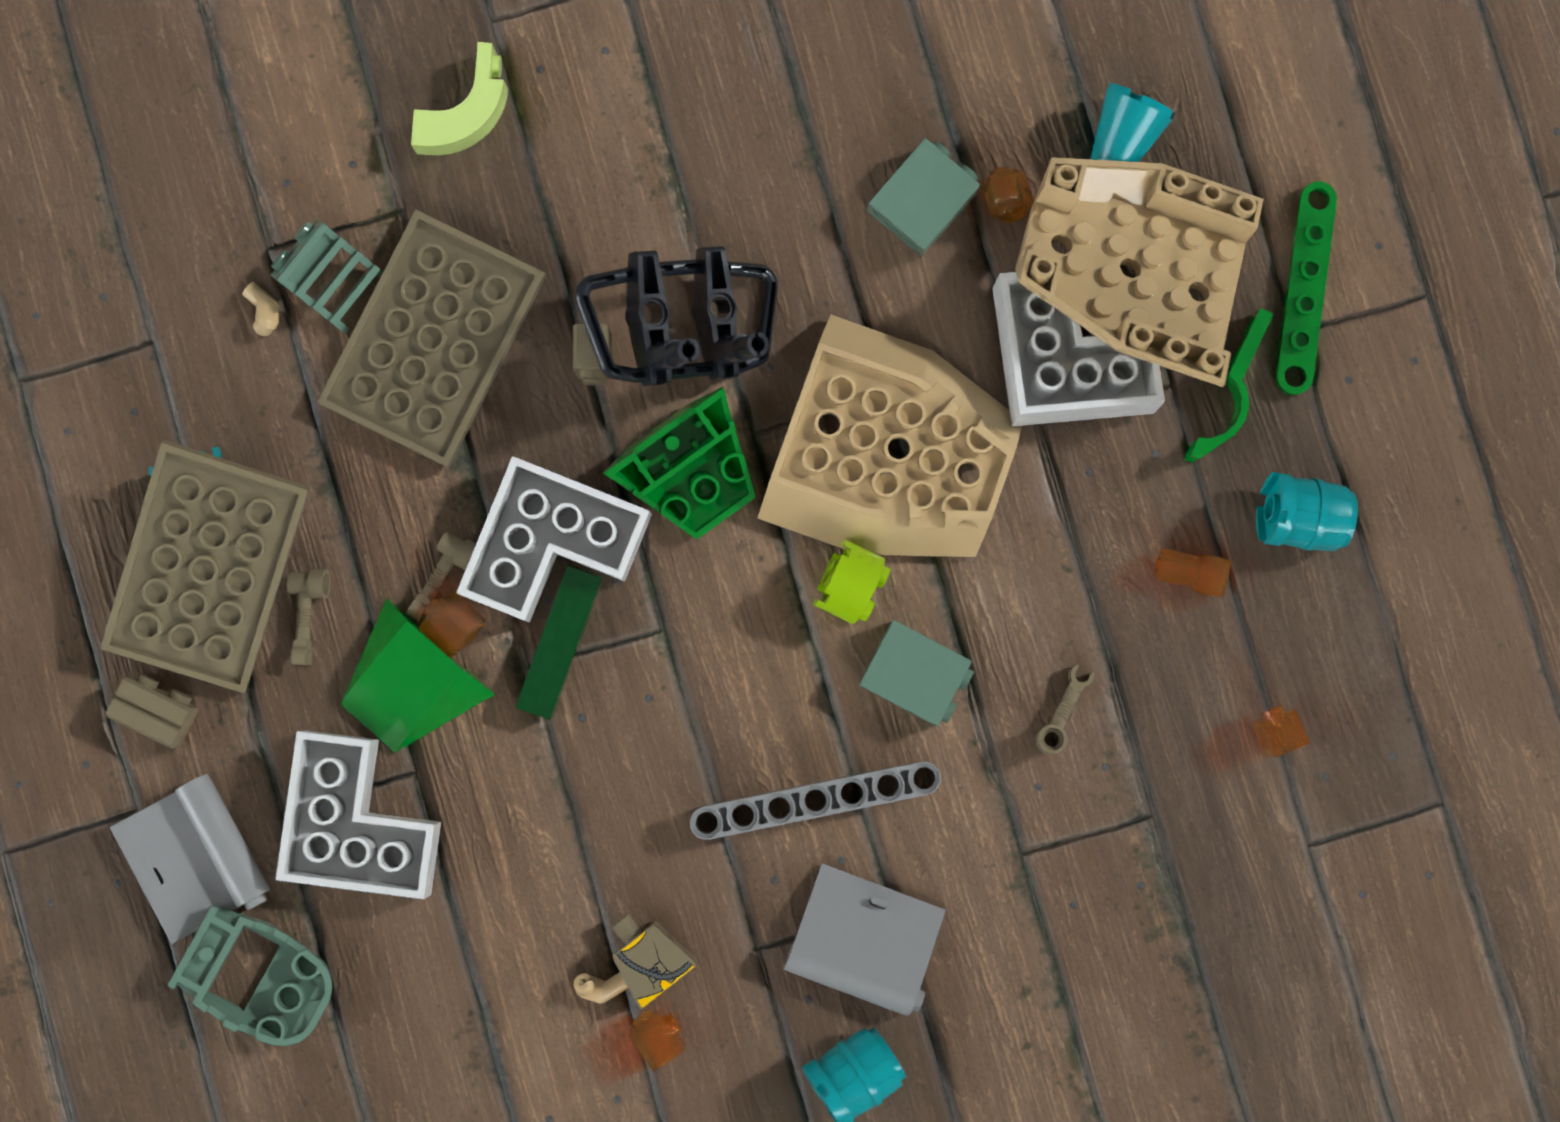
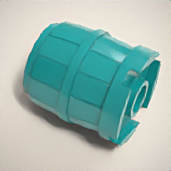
M1272 472L1266 478L1260 491L1261 495H1267L1264 507L1257 506L1256 533L1259 541H1264L1263 544L1275 546L1284 544L1309 551H1337L1349 544L1353 537L1358 517V503L1353 491H1350L1346 486L1326 482L1323 479L1293 478L1291 474Z
M874 1027L869 1031L864 1028L845 1040L839 1041L817 1061L813 1059L801 1067L813 1090L827 1107L828 1113L835 1122H855L854 1118L882 1104L883 1100L902 1086L901 1081L906 1078V1074L892 1050Z

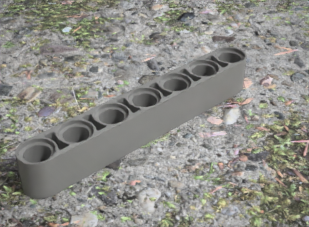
M916 761L706 804L694 811L690 819V828L698 838L711 840L925 796L934 793L939 788L941 774L934 764L927 761ZM922 767L929 768L933 774V781L926 788L917 787L913 781L914 773ZM884 775H892L897 780V789L891 795L880 794L877 789L878 780ZM849 782L859 784L862 790L861 797L853 803H848L841 797L842 787ZM820 790L825 794L826 802L821 809L812 810L806 806L805 796L809 791ZM782 797L789 802L790 810L786 816L775 817L770 813L768 806L772 799ZM736 806H749L754 812L753 820L746 825L738 824L733 818V810ZM703 812L714 814L718 821L717 828L711 832L702 831L697 825V817Z

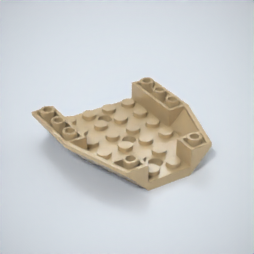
M1052 157L1030 210L1015 268L1017 279L1020 284L1116 351L1223 387L1231 357V352L1223 349L1245 245L1258 228L1264 199L1163 163ZM1051 242H1061L1066 246L1068 253L1061 254L1056 252ZM1120 266H1130L1135 271L1136 277L1130 278L1125 276ZM1189 289L1200 291L1204 301L1194 300L1189 293Z
M830 315L769 480L757 519L844 550L845 548L840 546V543L846 539L877 555L976 557L992 520L1016 452L1022 426L1012 427L1010 410L933 350ZM827 414L836 416L840 422L838 431L833 434L823 433L818 426L819 419ZM902 439L908 444L909 453L905 458L895 459L889 454L888 444L892 440ZM969 463L977 468L978 479L976 482L966 484L959 479L958 469L961 465Z

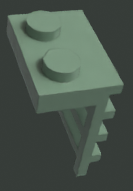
M315 219L310 224L307 221L296 232L294 239L297 242L289 252L283 250L275 258L271 265L275 270L270 276L346 334L350 328L341 322L340 319L375 276L381 278L383 271L323 222ZM341 248L350 254V257L318 297L313 300L305 292ZM360 262L367 268V271L331 314L323 305L355 265Z

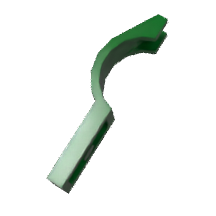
M1259 308L1252 314L1229 362L1225 385L1229 388L1234 401V413L1228 428L1216 437H1199L1196 441H1192L1184 460L1193 463L1235 436L1246 421L1249 398L1243 378L1272 319V313Z

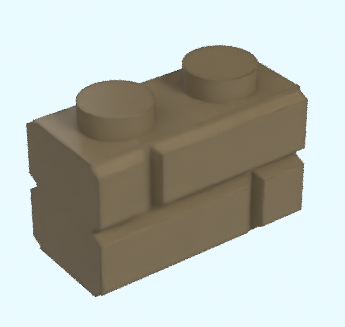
M141 673L138 674L137 678L125 676L105 713V717L171 749L179 748L199 711V708L190 704L192 698L174 689H171L168 694L157 688L159 681Z

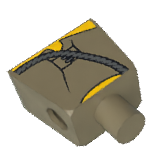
M628 914L612 927L624 943L613 954V960L641 1010L698 964L696 957L656 921L652 922L644 930H641Z

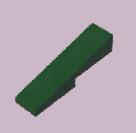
M572 565L567 566L515 708L548 720L555 715L603 576Z

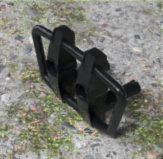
M724 246L698 248L693 260L659 262L656 250L636 251L628 254V266L626 268L593 274L583 278L576 287L575 302L602 373L611 379L631 383L642 382L643 387L665 385L671 383L673 379L709 376L710 380L731 379L738 377L739 373L763 365L769 358L778 294V280L775 273L765 265L727 261ZM694 274L692 314L696 321L704 362L688 363L694 362L700 355V347L696 340L692 338L670 340L668 319L670 311L666 303L662 276ZM730 276L759 278L763 281L764 290L757 334L751 333L748 335L742 333L737 335V305L733 296ZM627 283L625 320L629 327L637 368L614 364L590 299L591 291ZM712 301L718 307L717 317L712 314L710 309ZM644 305L651 311L652 318L650 323L643 317Z

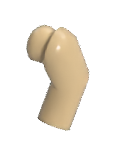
M620 972L606 981L588 974H580L573 983L575 992L579 997L598 1004H603L628 989Z

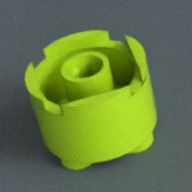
M844 539L840 546L844 547L845 550L841 555L834 553L817 587V590L823 593L821 600L814 598L813 606L851 624H855L858 619L866 622L875 604L870 599L876 587L882 588L891 568L885 566V558Z

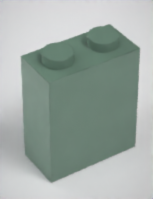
M926 138L869 202L867 212L920 257H923L976 196L981 186L977 182L978 176L973 170L964 164L958 166L949 158L951 154L942 144L937 141L932 144Z
M893 620L858 686L938 727L941 721L947 723L951 718L957 705L952 702V699L958 688L963 691L965 690L974 671L968 669L972 663L971 660Z

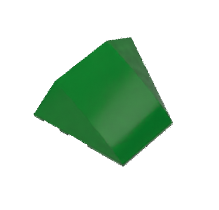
M724 387L681 408L631 444L603 472L696 540L756 498L735 431V424L730 414Z
M386 598L341 705L396 753L496 694L473 673L460 665L415 625L411 618Z

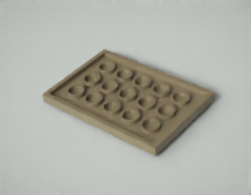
M415 209L317 403L450 468L547 275L545 272Z
M163 440L158 451L100 649L245 694L310 487Z

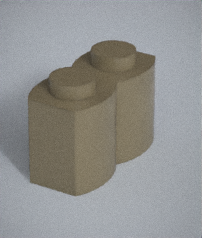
M584 324L573 325L572 371L576 373V377L583 379V384L604 385L605 379L611 378L602 373ZM600 324L612 356L613 333L610 332L609 326Z

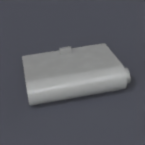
M208 773L177 788L175 793L109 827L171 944L198 931L213 905L233 911L244 905L248 911L267 901L265 893L270 891V888Z
M821 864L783 970L909 1017L912 1011L918 1013L923 1003L925 991L920 990L946 910ZM870 903H872V904H874V905H877V906H880V907L885 908V909L878 908V907H876V906L871 905Z

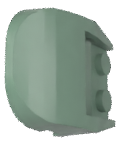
M213 905L179 963L168 986L173 990L179 986L194 997L193 1005L204 1013L207 1011L223 1022L222 1026L235 1033L238 1030L255 1036L258 1041L273 1046H290L304 1040L316 1027L331 998L332 978L326 963L317 954L269 922ZM244 927L280 945L245 1009L209 991Z

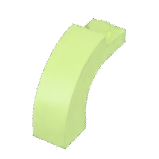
M478 42L474 84L471 92L462 103L454 108L443 111L414 109L411 146L417 154L446 155L460 152L478 143L496 125L505 108L508 88L504 80L495 79V77H501L502 57L497 55L492 43Z

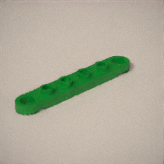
M1322 181L1312 182L1301 191L1295 217L1277 351V364L1274 375L1275 385L1278 387V390L1290 396L1300 395L1307 391L1312 385L1337 205L1335 190L1331 185ZM1319 191V193H1323V196H1326L1327 205L1324 209L1317 210L1311 207L1308 201L1310 193ZM1295 367L1300 372L1302 371L1303 382L1299 387H1292L1286 382L1285 372L1288 368Z

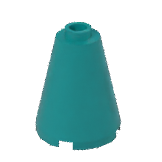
M1110 83L1106 90L1090 159L1140 162L1172 122L1175 113L1170 108L1145 95L1140 96L1132 93V89L1116 83Z

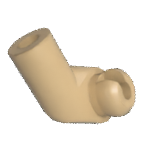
M252 282L244 289L242 295L256 306V321L253 323L255 332L261 336H269L279 323V305L266 291L255 282Z

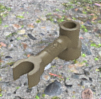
M448 531L441 537L437 545V551L443 553L436 565L433 574L429 577L428 583L425 584L421 593L417 595L409 606L406 615L422 623L424 622L434 603L435 596L453 565L466 570L476 546L475 542L470 539L464 541Z
M311 569L309 573L290 572L288 575V593L297 594V624L291 651L292 665H312L313 651L312 641L310 640L311 601L314 598L328 597L331 582L327 569Z
M1079 664L1072 667L1068 673L1069 683L1049 725L1041 728L1036 735V745L1045 754L1054 755L1063 751L1066 747L1068 738L1063 729L1066 720H1068L1069 714H1071L1074 704H1076L1084 688L1094 680V672L1089 673L1085 682H1079L1076 679L1075 673L1078 670ZM1046 734L1052 736L1054 740L1052 747L1047 746L1044 741Z

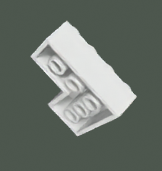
M1016 272L999 274L992 290L1012 427L1154 414L1165 402L1159 365L1116 351L1096 336L1082 337L1081 325L1020 284Z
M512 456L456 593L530 622L557 555L625 582L652 514L649 510Z
M308 730L297 731L276 880L425 899L431 896L441 822L369 813L378 739Z

